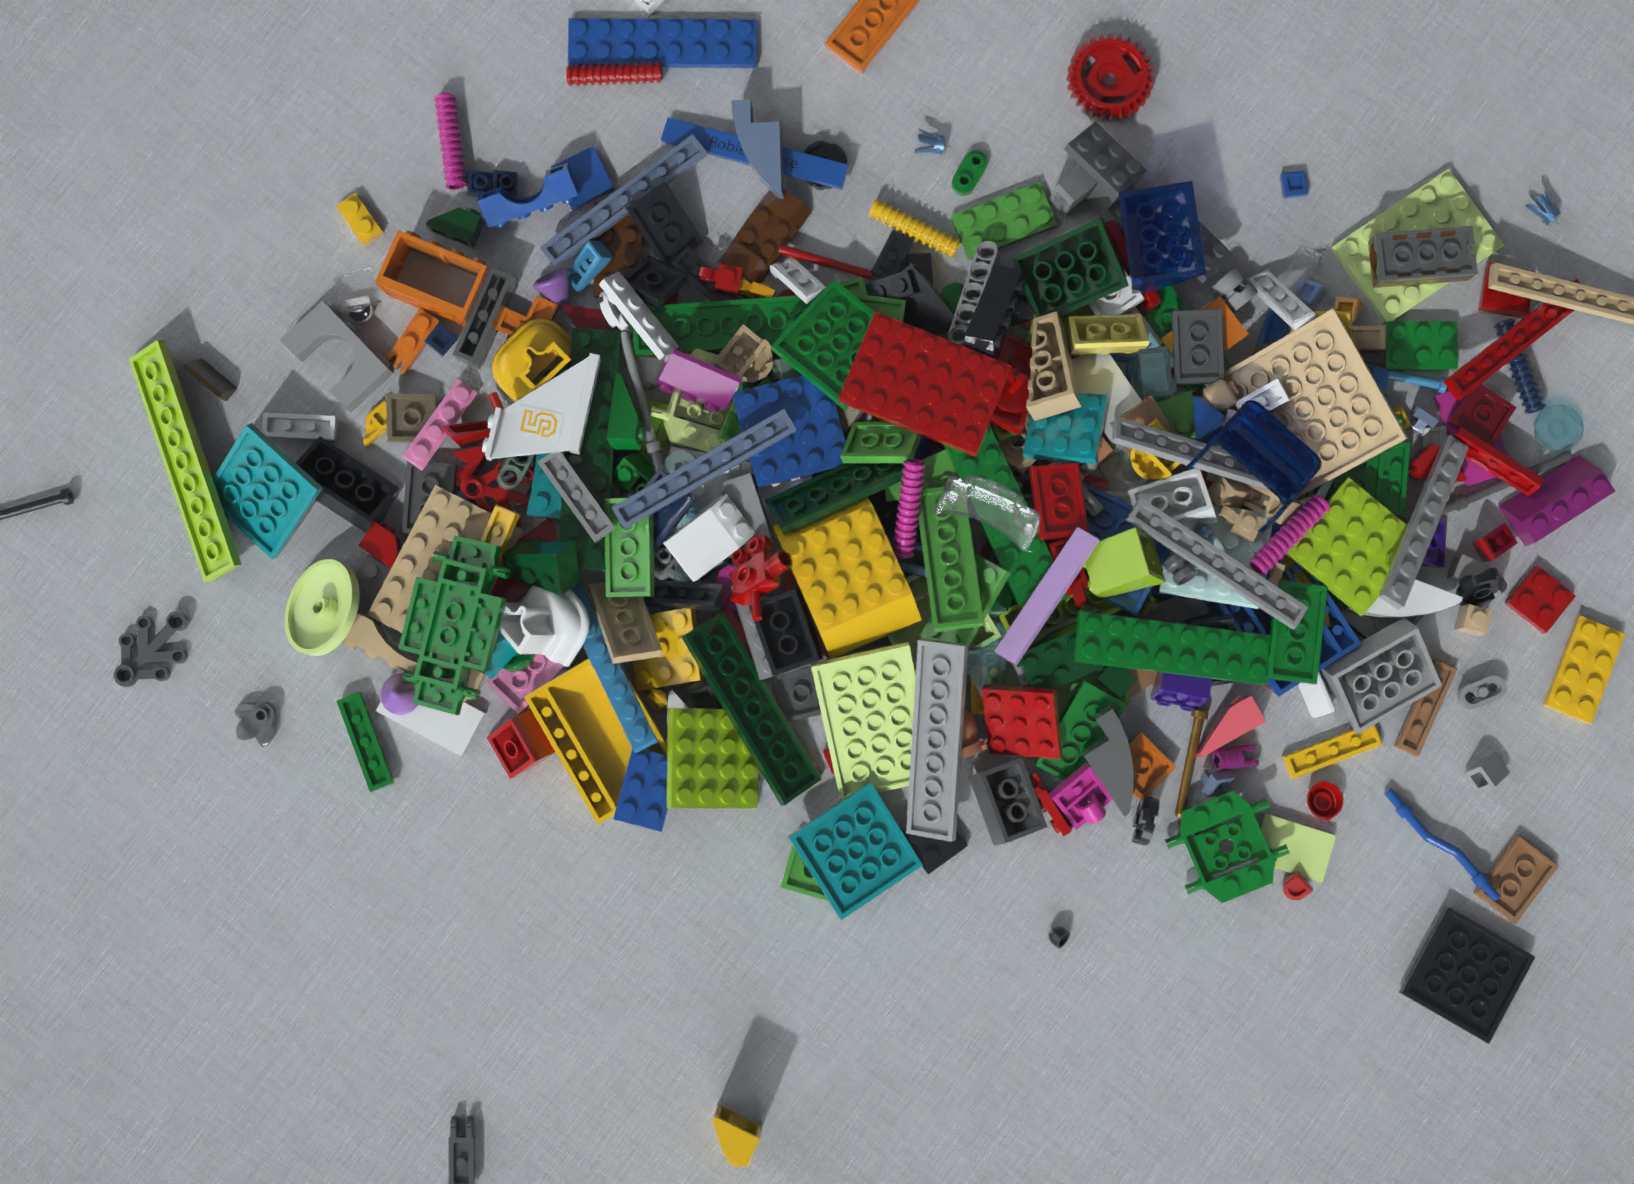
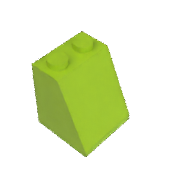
M1137 528L1100 541L1083 566L1088 571L1090 578L1088 580L1090 591L1101 598L1166 582L1153 538Z

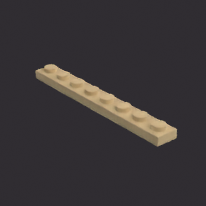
M1496 262L1490 265L1488 288L1634 325V297Z

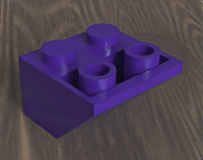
M1158 672L1150 700H1155L1161 706L1178 705L1184 711L1192 712L1195 709L1198 710L1210 698L1212 679Z

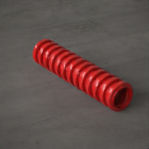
M657 61L656 64H653V62H649V64L641 62L640 65H638V62H634V65H631L630 62L626 65H623V63H619V65L612 63V66H609L608 63H605L604 66H601V64H597V66L582 64V67H579L578 64L575 67L568 65L566 67L567 84L569 86H573V84L580 86L583 83L584 86H587L588 83H591V86H593L595 83H598V85H602V83L609 85L610 82H613V85H616L617 82H620V84H624V82L639 84V81H642L643 84H646V81L661 83L662 65L660 61Z

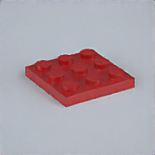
M984 684L981 690L989 753L1053 759L1061 758L1062 745L1056 689Z

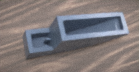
M750 99L731 100L736 133L748 162L762 183L776 197L784 199L783 145L780 121L754 122L753 106Z

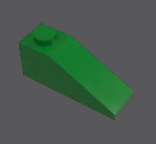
M616 373L606 439L614 450H641L642 441L646 439V428L641 422L621 373Z

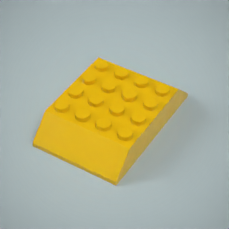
M868 497L785 535L782 534L777 524L772 525L782 550L788 552L792 558L793 565L790 569L830 659L837 658L922 621L913 594Z
M587 659L524 696L594 820L599 825L615 815L632 746L590 659ZM622 667L658 742L643 750L667 756V742Z

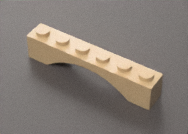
M357 611L354 623L342 643L353 649L356 646L365 649L364 654L371 658L378 659V657L388 660L386 664L394 669L400 670L402 667L415 673L418 660L409 657L396 648L383 633L377 620ZM471 668L468 687L479 689L484 680L485 673ZM465 697V699H464L463 701L466 702L467 699H469V700H473V699H472V698Z

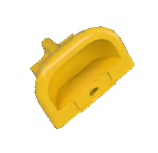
M542 318L530 320L512 334L495 353L492 362V372L495 381L514 402L520 400L552 380L570 362L571 336L554 321ZM550 370L551 372L544 378L543 374Z

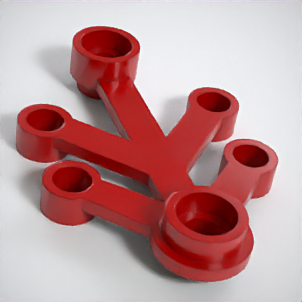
M504 461L496 463L494 469L481 477L476 475L465 477L460 485L463 496L467 499H474L478 506L487 512H493L494 508L489 506L484 495L494 497L499 506L513 512L514 510L508 501L528 505L530 495L506 490L500 486H487V484L497 478L499 473L497 469L500 465H503ZM528 467L526 470L531 473L530 477L522 478L517 486L524 482H530L533 479L534 474L531 468ZM504 472L503 477L507 476L509 472ZM515 476L510 478L506 482L510 484L514 483ZM470 483H475L477 485V489L474 491H470L468 489V485ZM519 516V523L516 524L518 528L522 525L521 516Z

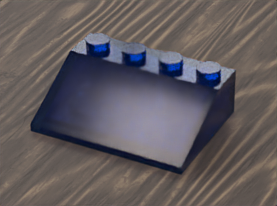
M1193 181L1119 192V207L1132 294L1159 290L1206 274Z

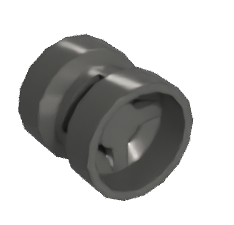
M1177 553L1164 562V567L1168 572L1172 573L1173 581L1177 586L1189 582L1198 574L1196 568Z

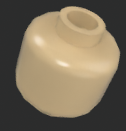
M1219 379L1203 389V397L1201 399L1223 414L1228 409L1236 406L1237 399L1235 396L1239 392L1232 382L1227 384L1225 380Z

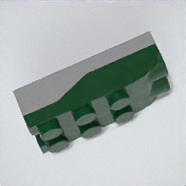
M1096 608L1088 611L1100 614ZM1077 616L1038 633L1017 666L1012 663L1020 687L1055 689L1104 667L1103 665L1074 662Z

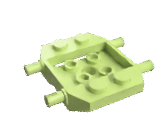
M697 348L689 354V356L712 366H715L713 361L718 356ZM673 391L667 410L655 406L652 407L651 411L653 412L650 413V416L663 419L671 443L707 453L724 443L717 439L720 432L717 429H721L733 399H731L725 410L715 413L704 410L700 402L690 403L683 400L681 394Z

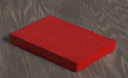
M1079 462L1031 466L1029 473L1039 540L1069 538L1077 527L1089 533Z

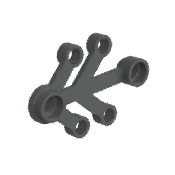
M181 612L170 613L166 618L167 626L150 644L149 630L153 627V620L148 616H140L136 620L138 628V656L133 661L131 648L136 644L135 636L128 633L120 636L121 664L114 671V679L118 685L131 687L136 684L138 679L167 681L170 677V670L166 667L159 666L155 670L139 669L146 662L173 661L174 663L182 664L187 660V653L182 649L157 652L176 631L180 632L187 628L188 618L185 614ZM178 618L182 619L181 626H176L175 622ZM147 619L148 625L143 628L141 622ZM129 636L131 642L129 645H125L124 639ZM178 652H181L182 659L177 661L175 656ZM163 669L165 671V676L163 678H160L158 676V673L160 670ZM130 671L131 676L126 680L124 673Z

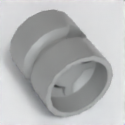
M1235 268L1211 288L1218 297L1220 296L1226 300L1225 303L1233 314L1257 294L1249 283H1243L1244 277Z

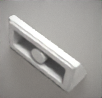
M1318 672L1316 685L1298 684L1312 718L1335 711L1320 672Z

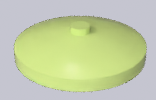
M333 559L318 561L306 569L295 583L286 606L285 631L292 647L300 653L310 656L325 655L334 650L349 633L357 615L360 593L357 577L348 565Z

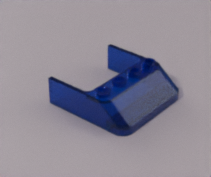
M1248 400L1186 467L1190 470L1214 444L1224 448L1280 500L1279 507L1258 530L1262 534L1277 521L1321 469L1322 462L1320 457L1263 405L1255 400Z

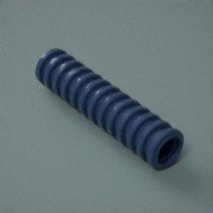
M1510 318L1495 324L1494 329L1498 330L1496 335L1498 337L1503 335L1514 326L1516 320ZM1522 351L1507 364L1511 366L1509 368V371L1513 372L1511 377L1516 380L1514 385L1518 386L1516 390L1521 394L1519 399L1523 400L1522 406L1526 408L1524 413L1531 414L1544 409L1546 403L1542 402L1544 398L1539 394L1541 389L1537 388L1539 384L1534 380L1536 375H1532L1534 370L1529 366L1531 362L1527 361L1529 356Z

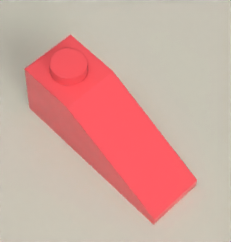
M1241 694L1229 701L1231 705L1224 709L1197 750L1198 758L1206 756L1266 722L1252 696L1243 697Z

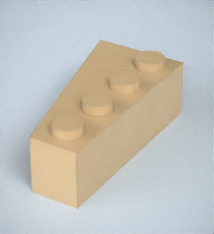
M1057 311L1034 318L1031 342L1032 358H1030L1031 374L1030 380H1028L1029 399L1027 400L1026 408L1034 421L1079 408L1081 407L1065 327Z

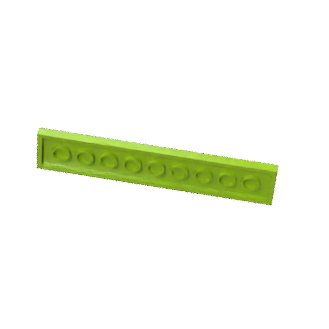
M156 340L131 357L129 362L204 583L212 582L242 564L166 341Z

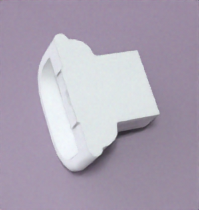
M533 585L521 603L505 604L499 631L518 654H543L549 660L569 667L587 638L590 621L585 606L571 589L560 596Z

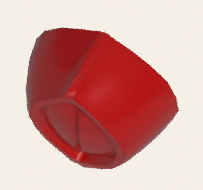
M1319 780L1308 791V808L1312 814L1323 821H1329L1342 810L1344 798L1336 785Z

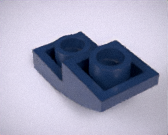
M468 170L466 195L479 197V194L502 187L509 194L517 196L518 172Z

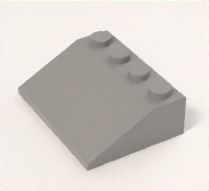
M1404 617L1361 641V645L1321 670L1328 687L1357 734L1442 686L1418 627Z

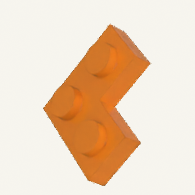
M536 295L527 316L504 307L495 329L510 337L530 320L542 318L553 321L559 306Z

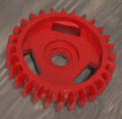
M1112 33L1109 34L1108 39H1105L1103 34H1101L1098 42L1092 37L1090 43L1084 42L1082 49L1078 48L1075 56L1071 58V64L1067 69L1069 74L1066 81L1070 82L1067 88L1068 90H1074L1071 93V99L1078 98L1075 104L1076 107L1081 104L1084 105L1082 113H1085L1088 109L1091 111L1090 118H1093L1095 114H1099V121H1102L1104 116H1108V121L1111 122L1113 116L1116 115L1118 121H1120L1123 113L1129 118L1132 111L1137 113L1140 109L1139 106L1143 107L1146 99H1149L1150 91L1154 87L1152 81L1155 78V74L1151 73L1154 65H1147L1151 57H1143L1146 51L1145 48L1138 51L1139 42L1131 45V37H1128L1126 41H1122V34H1119L1117 39H1113ZM1122 56L1127 57L1135 65L1138 71L1137 74L1133 73ZM1093 57L1096 61L1086 78L1081 75V71L1086 60ZM1111 74L1116 78V83L1107 85L1104 83L1103 77ZM1124 98V102L1108 104L1101 102V99Z

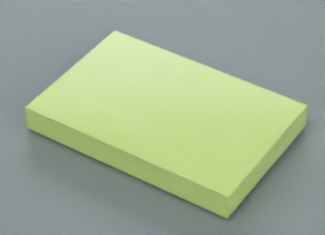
M1264 813L1260 829L1269 849L1273 850L1286 844L1290 854L1277 858L1274 868L1289 873L1297 870L1304 878L1323 883L1336 836ZM1255 857L1250 860L1256 862L1260 859L1259 857Z

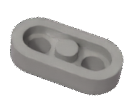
M1487 676L1461 687L1457 693V700L1465 709H1476L1502 698L1506 694L1507 685L1500 676ZM1490 683L1495 687L1493 692H1490L1488 689ZM1467 693L1472 695L1471 701L1466 699Z

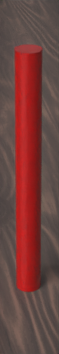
M780 244L778 253L869 280L871 277V270L783 244Z

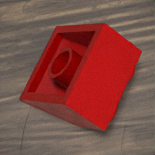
M532 710L511 718L487 736L510 779L555 753Z

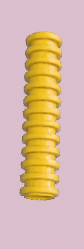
M880 198L874 201L869 211V218L875 217L877 222L881 220L883 225L887 223L889 228L895 227V231L901 230L903 235L907 233L909 238L915 237V241L921 240L923 245L928 244L929 248L934 247L935 251L938 252L940 250L943 255L948 254L949 258L954 257L961 243L960 238L954 239V235L948 236L946 231L942 233L940 228L934 229V225L928 226L926 221L922 223L920 218L914 219V215L908 216V212L904 211L902 213L900 208L896 210L894 205L888 206V202L884 201L882 203Z

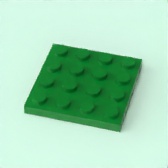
M833 279L771 345V350L846 411L850 406L838 402V398L875 312Z

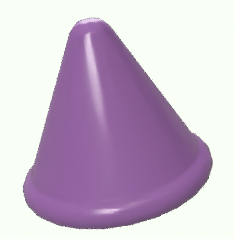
M561 268L552 271L536 280L533 288L563 309L564 304L569 305L570 270L568 268Z
M403 673L389 677L384 682L380 692L384 708L396 715L408 714L418 706L412 703L415 694V683L404 681L402 676L408 675Z

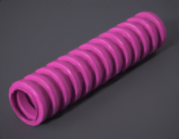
M440 93L434 97V101L436 102L435 108L437 109L436 116H438L439 137L442 138L440 139V144L442 145V159H444L443 166L445 167L444 173L446 174L444 178L447 181L445 185L452 190L462 189L467 186V181L464 180L466 174L463 173L465 167L462 166L464 160L462 159L463 152H461L462 145L460 144L461 138L459 137L460 131L458 130L459 124L457 123L458 117L456 116L458 112L455 109L457 105L454 102L456 97L451 93Z
M919 459L903 461L905 467L902 469L904 475L901 477L903 482L900 485L902 490L899 493L902 497L899 498L900 505H898V510L900 512L897 513V518L899 519L896 520L898 527L895 528L897 534L894 535V540L896 541L893 542L895 556L903 559L914 556L912 550L915 549V544L913 543L916 542V537L914 535L917 534L915 528L918 527V522L916 521L919 519V515L917 513L920 512L918 506L921 504V500L919 498L922 497L920 491L923 489L921 483L924 481L922 476L925 471L923 468L926 466Z
M1314 494L1311 500H1308L1306 505H1303L1301 510H1298L1290 518V521H1287L1285 526H1282L1280 531H1277L1275 536L1270 538V542H1266L1265 547H1261L1259 552L1254 554V558L1249 559L1251 568L1256 573L1265 576L1268 570H1271L1273 565H1276L1278 560L1283 558V554H1287L1289 549H1292L1294 544H1297L1299 539L1304 537V533H1308L1309 528H1313L1315 523L1319 522L1320 518L1330 510L1328 502L1323 497Z

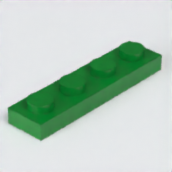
M357 692L337 700L336 702L369 791L374 792L394 784L393 776L362 693Z

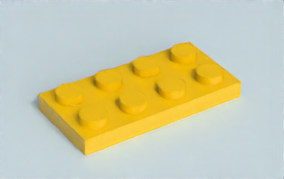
M1581 615L1577 616L1543 706L1584 723L1592 724L1626 634Z

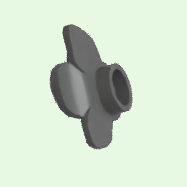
M250 702L240 704L234 711L236 716L241 719L236 727L237 738L249 740L255 737L262 747H266L275 735L273 726L276 717L275 708L267 702H260L256 705ZM260 711L265 713L264 719L261 717Z

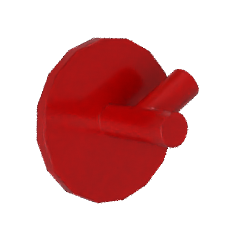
M1011 368L997 403L1000 409L1012 413L1022 412L1027 409L1026 405L1029 399L1028 380L1030 378L1024 372Z

